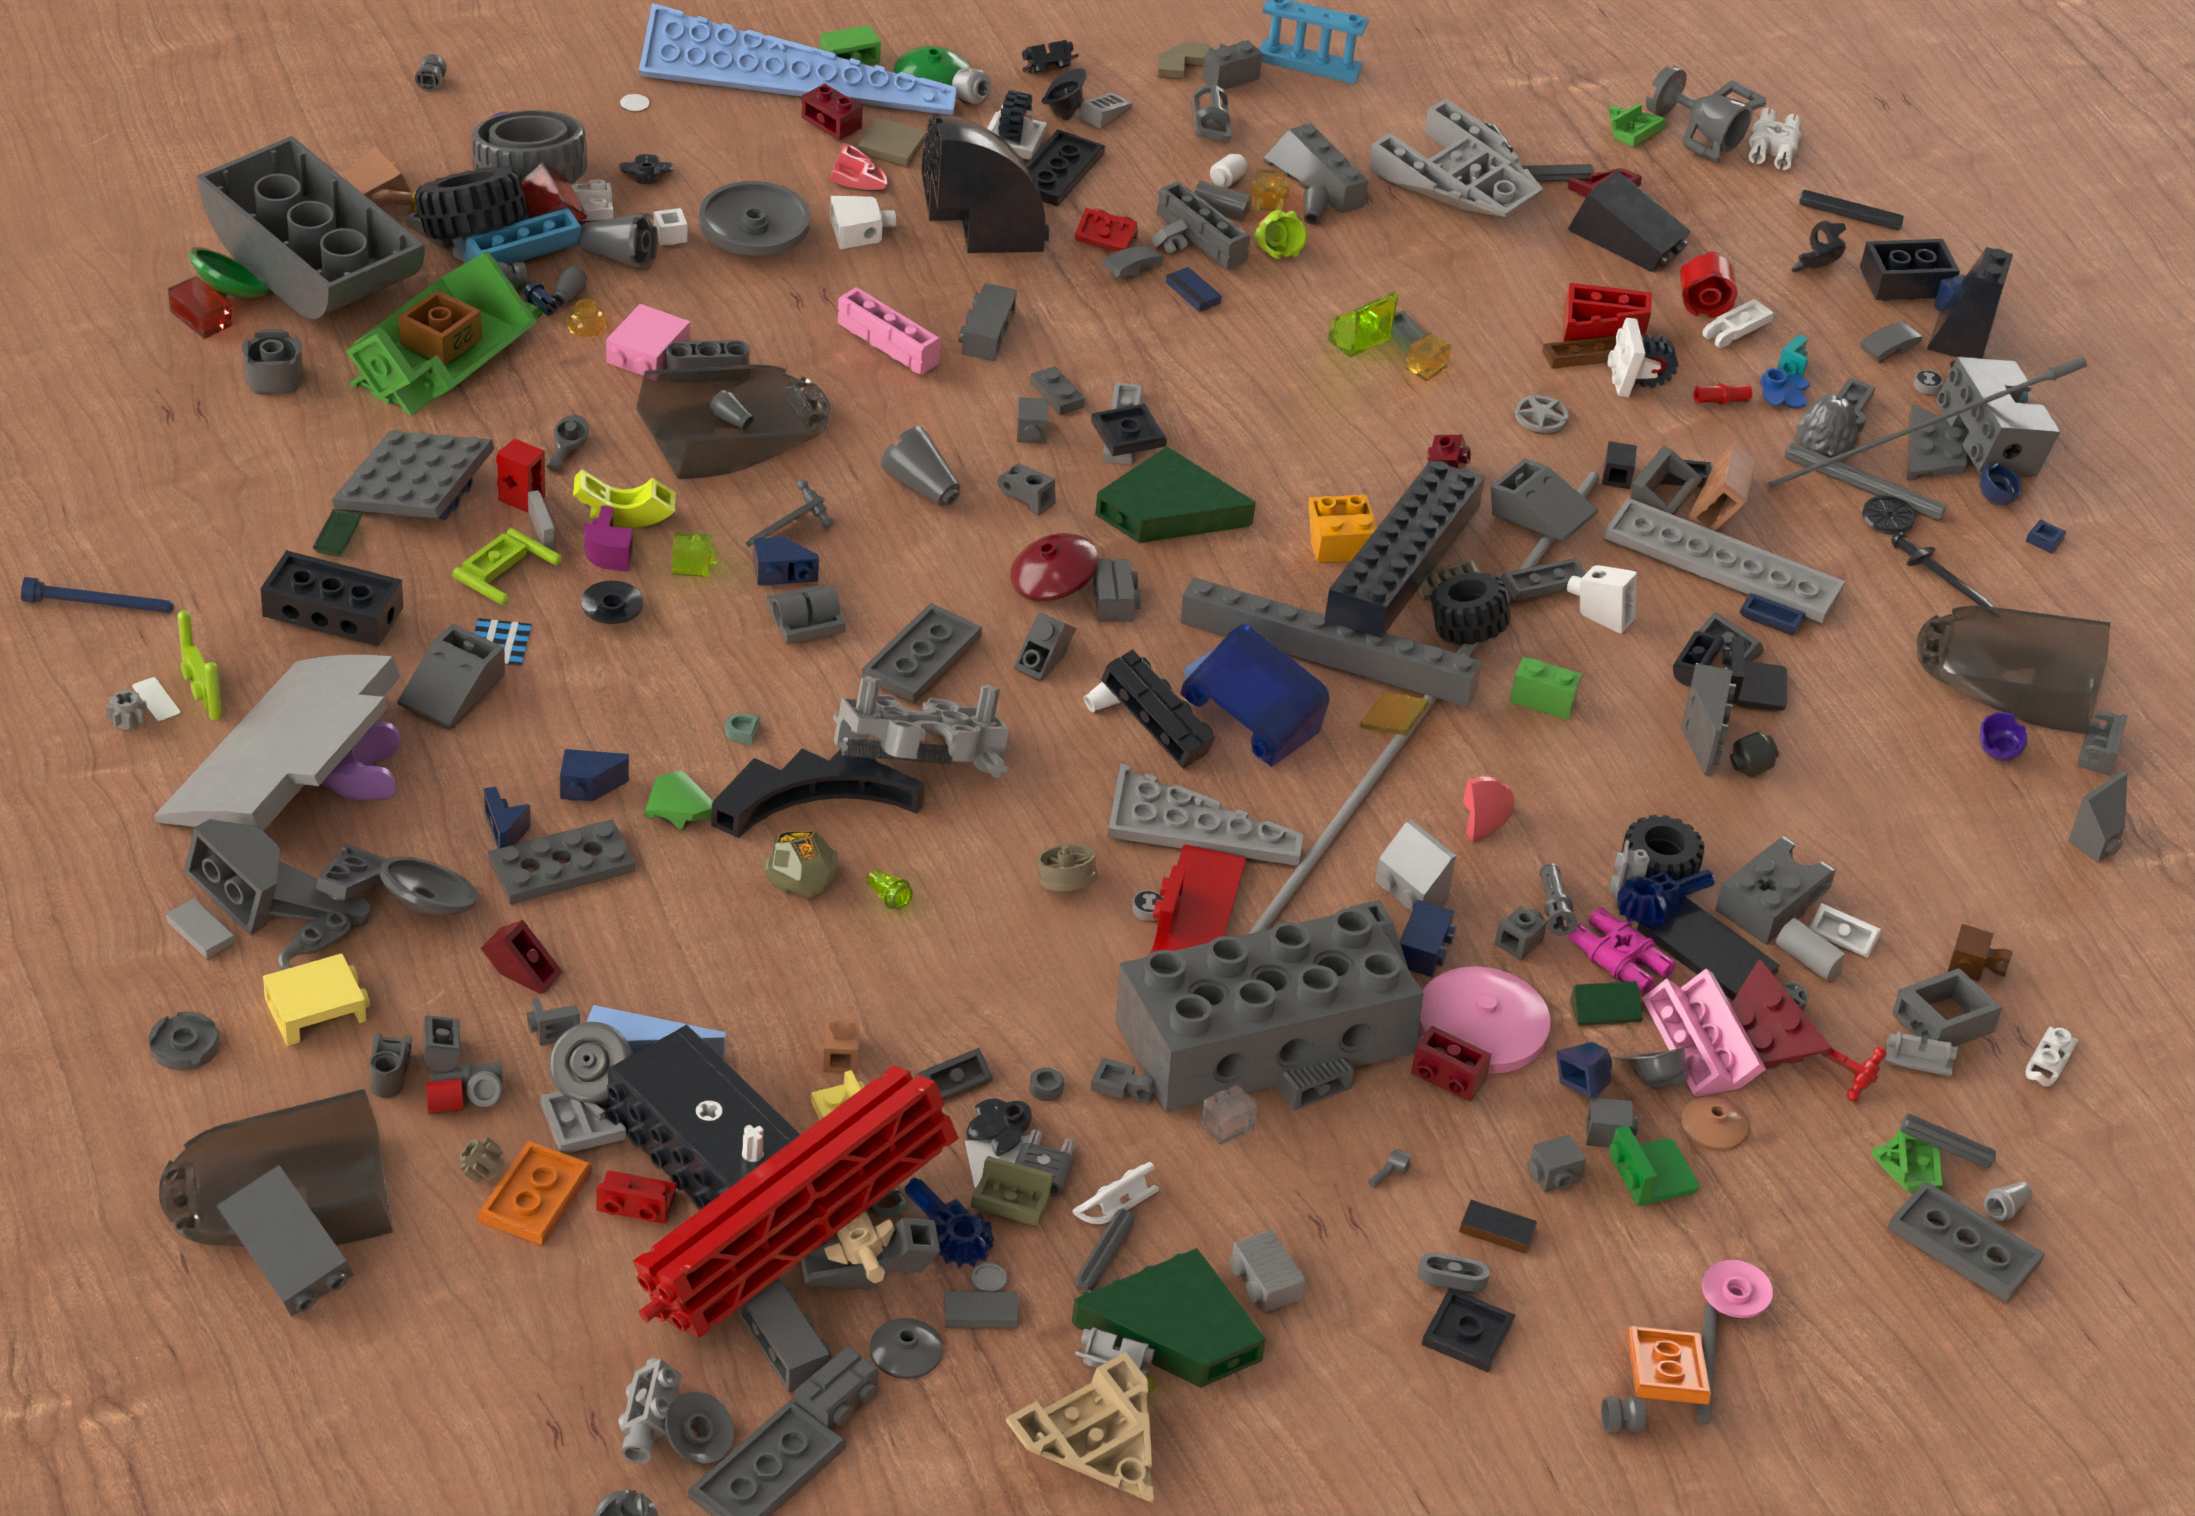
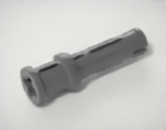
M1548 863L1540 869V877L1542 878L1547 898L1544 904V911L1548 917L1549 930L1557 936H1566L1576 929L1577 919L1573 913L1572 900L1565 895L1559 867L1554 863ZM1563 920H1566L1567 922L1566 927L1564 926Z

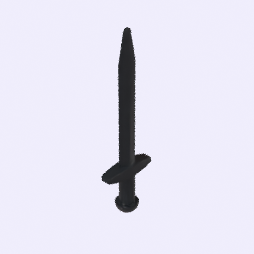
M1900 532L1893 535L1891 539L1892 546L1894 548L1899 547L1911 556L1906 565L1915 566L1923 563L1978 605L1998 616L2001 615L2000 611L1986 598L1930 558L1935 551L1934 547L1920 549L1906 539V534Z

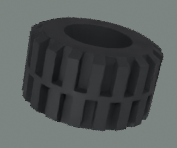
M1472 572L1449 577L1448 580L1439 583L1438 587L1433 589L1430 596L1436 632H1438L1441 638H1445L1447 642H1456V644L1461 645L1482 643L1490 638L1497 637L1498 633L1504 632L1507 629L1506 626L1510 624V611L1505 584L1499 577L1491 576L1490 573Z
M1649 815L1648 819L1642 817L1637 820V823L1633 822L1629 826V830L1626 831L1621 853H1623L1626 840H1629L1628 850H1645L1650 859L1642 891L1646 892L1647 896L1654 897V895H1657L1660 898H1668V896L1675 897L1679 893L1686 894L1697 882L1705 852L1704 841H1701L1702 836L1699 832L1693 831V826L1682 823L1683 820L1672 819L1667 815L1662 817Z

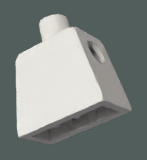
M831 196L830 220L839 249L879 243L882 240V227L896 226L895 210L880 211L877 200L874 197Z
M1596 565L1582 578L1577 576L1570 578L1567 591L1580 596V613L1583 616L1620 634L1636 619L1637 572Z

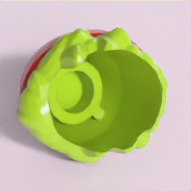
M1279 209L1265 215L1259 221L1254 238L1265 253L1280 260L1282 257H1297L1300 254V250L1306 244L1309 232L1295 211L1289 212Z

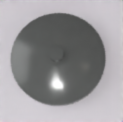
M743 181L727 184L707 195L700 206L699 225L705 237L724 250L741 255L765 256L787 251L804 240L810 229V210L803 198L786 187L762 181Z

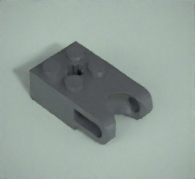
M1782 836L1722 883L1715 911L1767 945L1779 935L1782 928L1792 918L1798 920L1805 914L1806 909L1831 888L1836 870L1823 861L1813 866H1803L1793 860V848L1797 844Z

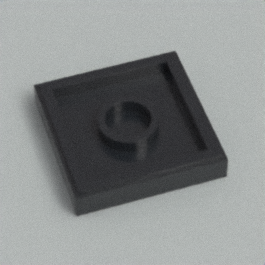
M1146 404L1092 413L1091 422L1112 457L1166 447L1167 438Z
M1449 1288L1423 1336L1421 1345L1489 1372L1514 1323L1515 1314Z

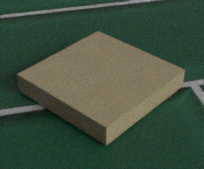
M877 117L858 143L857 149L869 157L907 167L925 142V133L927 131Z

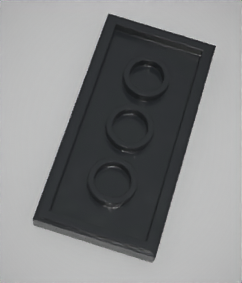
M1057 129L1026 164L1038 186L1042 202L1058 207L1103 156L1105 145Z
M1681 893L1638 923L1637 931L1645 937L1653 939L1656 945L1697 975L1705 969L1711 971L1724 994L1732 1001L1758 961L1761 960L1773 975L1778 973L1780 966L1778 963Z

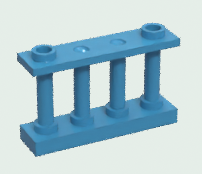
M1267 0L1262 13L1272 15L1269 40L1264 39L1259 48L1263 53V63L1356 84L1363 62L1354 60L1357 35L1363 36L1369 23V18L1292 0ZM1282 18L1297 21L1294 46L1279 42ZM1307 24L1322 27L1319 52L1304 48ZM1332 29L1347 33L1343 57L1329 54Z

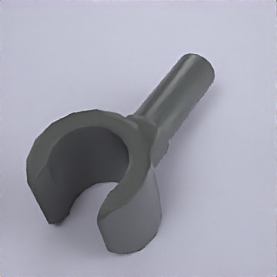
M1394 1149L1388 1158L1387 1164L1369 1180V1184L1375 1187L1390 1175L1393 1170L1406 1174L1410 1168L1411 1162L1409 1160L1412 1156L1399 1149Z

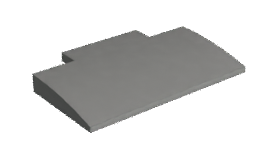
M336 655L296 661L154 815L156 822L196 827L212 819L258 826L264 831L304 785L319 786L387 710L388 704L383 696L400 678L393 656Z

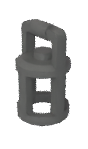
M1216 85L1201 86L1193 93L1191 99L1195 134L1200 138L1227 143L1231 139V127L1226 92ZM1210 93L1211 105L1200 108L1199 97Z

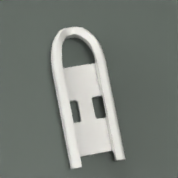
M2048 1027L2027 1064L2025 1070L2026 1077L2029 1080H2037L2045 1087L2053 1085L2075 1049L2078 1039L2072 1038L2070 1032L2064 1028L2054 1029L2053 1027ZM2058 1051L2064 1052L2062 1058H2060ZM2037 1065L2053 1074L2048 1079L2041 1072H2033L2032 1069Z
M1148 1162L1134 1170H1128L1122 1179L1114 1181L1108 1186L1101 1187L1094 1197L1074 1208V1215L1088 1223L1103 1224L1111 1221L1117 1210L1124 1208L1127 1211L1159 1191V1187L1156 1185L1148 1188L1144 1176L1155 1169L1154 1165ZM1128 1193L1130 1200L1121 1204L1120 1198ZM1098 1204L1101 1206L1104 1216H1087L1084 1214V1211Z

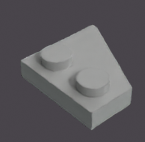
M560 1091L540 1095L541 1107L559 1152L568 1154L626 1139L625 1127L621 1123L615 1125L605 1117V1111L596 1104L580 1103V1101L573 1099L569 1100Z

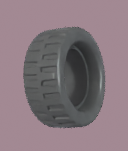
M524 110L491 117L481 122L472 133L474 170L503 166L513 167L520 173L524 192L547 191L569 185L580 179L587 169L585 129L577 119L553 111Z

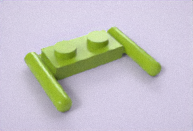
M509 528L506 534H501L464 561L461 568L456 567L452 577L498 604L506 605L509 601V596L488 583L525 557L527 551L534 553L555 566L562 562V556L518 530Z
M182 610L178 613V626L182 655L180 665L183 677L186 681H191L193 696L196 701L201 700L205 710L209 711V718L219 720L222 717L217 664L214 662L205 664L197 646L193 645L191 615L188 611Z

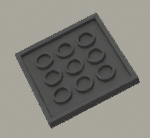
M399 430L389 431L332 498L335 509L439 518L493 452L494 445L492 439L459 437L449 434L435 435L424 432L411 433Z

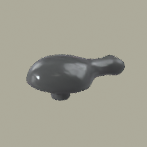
M570 415L557 423L554 428L556 451L553 457L546 462V467L549 470L559 472L563 468L562 462L566 455L585 443L589 434V425L585 418L579 415Z

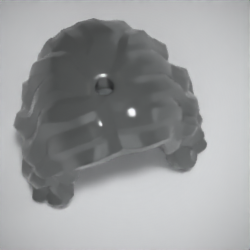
M1832 394L1819 397L1804 412L1802 419L1798 422L1794 440L1807 449L1827 453L1829 456H1837L1855 449L1854 445L1856 444L1858 434L1855 409L1844 398H1838Z

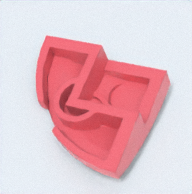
M843 143L831 172L830 181L864 190L885 189L887 185V178L883 170L878 168L877 172H874L875 165L871 162V158L858 149Z
M1486 776L1467 780L1463 804L1470 811L1466 835L1470 840L1474 842L1489 835L1503 825L1514 811L1515 799L1512 790L1507 784H1504V786L1500 785V781L1495 777Z

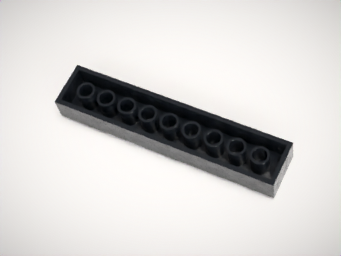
M1430 460L1329 588L1324 620L1382 638L1480 507L1485 476L1478 475L1469 469L1461 470L1448 466L1447 463L1442 461Z

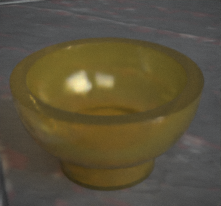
M582 299L568 313L566 327L575 335L592 337L606 330L607 318L595 301Z

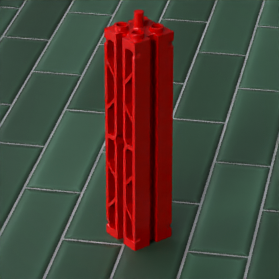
M895 1065L891 1066L883 1073L881 1078L874 1079L654 1244L648 1253H642L634 1259L633 1263L639 1273L636 1276L637 1281L645 1292L651 1293L649 1294L651 1302L639 1310V1315L643 1321L648 1323L656 1317L661 1322L667 1321L674 1325L680 1332L686 1331L701 1338L711 1330L710 1328L713 1324H719L940 1154L943 1147L950 1146L957 1141L959 1137L952 1120L941 1109L945 1103L936 1082L920 1075L913 1079L910 1071Z

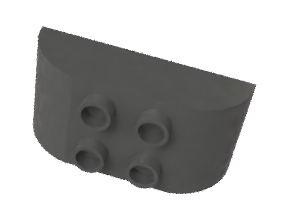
M293 136L197 176L198 188L207 216L217 236L230 255L299 315L305 318L317 319L411 277L418 273L422 267L425 244Z

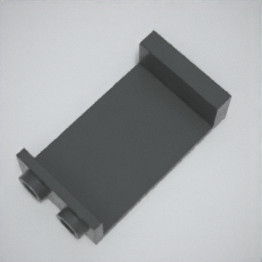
M280 1165L217 1205L225 1222L240 1239L282 1300L291 1317L298 1312L310 1309L317 1299L329 1291L340 1289L347 1283L349 1278L354 1276L347 1260Z

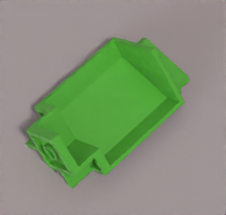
M486 251L440 277L353 342L354 345L346 350V353L361 374L348 384L355 388L359 386L370 390L371 396L387 404L395 402L403 407V412L414 415L434 398L451 390L536 324V319L542 315V312L537 306L520 298L512 283L509 282L498 266L497 261L491 256L489 251ZM436 290L480 310L482 319L483 339L445 366L438 356L429 359L400 343L398 316Z

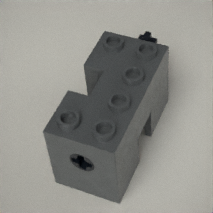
M1957 357L1956 361H1951L1950 363L1951 369L1941 391L1937 395L1936 403L1944 414L2028 380L2016 361ZM2032 386L1947 418L1950 426L1967 428L1969 430L1963 447L1978 472H1983L1987 465L1993 466L1996 463L2011 469L2017 475L2037 476L2060 434V430L2044 405L2018 403L2023 392H2030Z

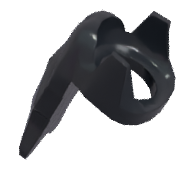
M1829 221L1817 223L1810 235V245L1814 251L1800 254L1798 257L1799 262L1791 270L1798 272L1805 269H1813L1829 265L1841 258L1845 252L1846 244L1839 238V235L1847 229L1845 224L1830 223ZM1819 230L1825 233L1828 244L1819 242Z

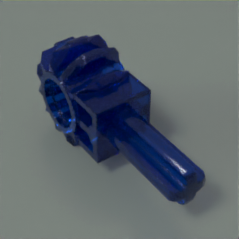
M1707 869L1676 881L1666 872L1649 876L1648 878L1637 876L1635 880L1626 879L1625 884L1620 886V891H1618L1619 915L1625 916L1627 922H1638L1639 926L1642 924L1653 926L1655 922L1664 923L1667 916L1679 911L1681 897L1715 884L1713 873Z
M912 1178L904 1188L905 1193L929 1217V1220L935 1221L940 1249L938 1255L943 1256L945 1264L956 1262L960 1269L963 1264L967 1263L974 1268L977 1260L986 1262V1258L994 1245L991 1222L984 1221L982 1213L972 1215L969 1209H966L957 1199L945 1204L921 1179Z

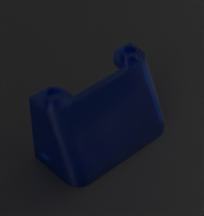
M1246 624L1238 626L1223 639L1184 681L1180 695L1190 704L1198 707L1208 703L1211 698L1253 732L1251 738L1253 753L1270 767H1273L1320 733L1330 699L1326 686L1320 680Z

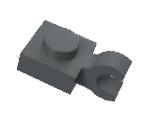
M1102 1058L1091 1081V1091L1124 1099L1126 1093H1129L1138 1102L1149 1104L1154 1094V1091H1151L1154 1079L1145 1075H1135V1066Z

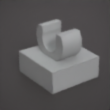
M1180 219L1162 227L1150 240L1155 249L1164 246L1167 254L1172 255L1177 250L1173 243L1177 244L1180 251L1187 246V240L1182 236L1187 226L1183 219Z

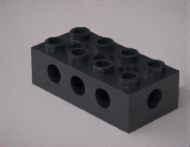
M288 550L283 554L260 588L263 617L375 646L381 644L403 609L401 579Z

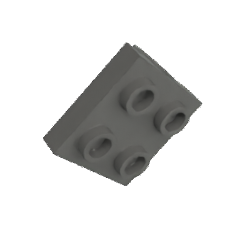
M825 584L767 596L766 606L787 645L845 632V621L840 614L838 594L833 586L826 587Z

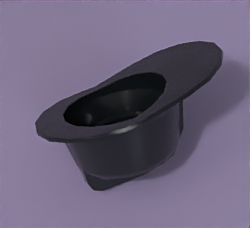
M1081 68L1073 69L1057 77L1049 86L1041 102L1048 104L1055 115H1061L1064 120H1069L1076 110L1081 107V103L1084 102L1082 86L1087 77L1086 71Z

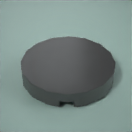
M184 1011L178 1012L176 1017L169 1019L166 1016L160 1019L151 1029L149 1046L151 1056L158 1064L168 1069L185 1071L196 1069L209 1063L218 1052L220 1038L215 1023L211 1018L201 1013Z

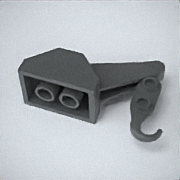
M209 819L194 827L184 872L247 933L252 935L267 924L269 915L313 920L298 929L289 945L280 951L278 964L281 970L292 968L290 959L302 954L318 953L347 936L351 926L358 927L366 924L371 910V906L366 900L352 896L348 900L338 901L331 899L327 893L317 890V878L279 861L280 847L273 838L267 836L258 826Z

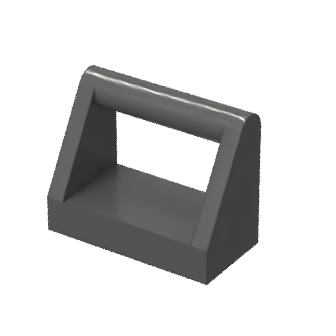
M1662 446L1632 483L1631 499L1674 515L1699 485L1702 478L1678 454ZM1671 473L1686 482L1666 505L1653 491L1665 476Z

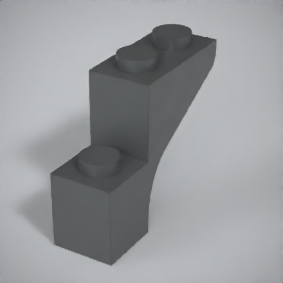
M902 1218L894 1225L895 1230L886 1247L882 1246L883 1251L877 1255L876 1259L879 1265L883 1267L885 1273L888 1270L921 1272L940 1253L935 1221ZM840 1241L821 1244L801 1260L804 1281L807 1286L870 1290L876 1284L868 1280L863 1264H852L851 1261H848L849 1264H843L827 1258L824 1249L838 1243L842 1245Z

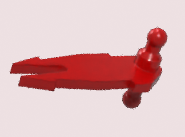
M1876 1047L1871 1059H1866L1863 1065L1851 1060L1833 1049L1834 1054L1826 1057L1856 1075L1853 1079V1087L1847 1091L1848 1100L1857 1101L1863 1089H1867L1871 1082L1876 1083L1879 1078L1877 1076L1880 1070L1879 1064L1887 1055L1884 1047Z

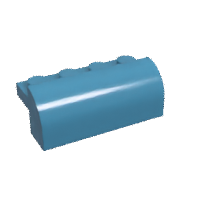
M555 205L527 212L525 218L511 226L484 234L452 239V242L465 260L464 264L489 251L497 262H505L507 265H511L513 262H523L577 246L580 239L581 226L569 208L558 210Z

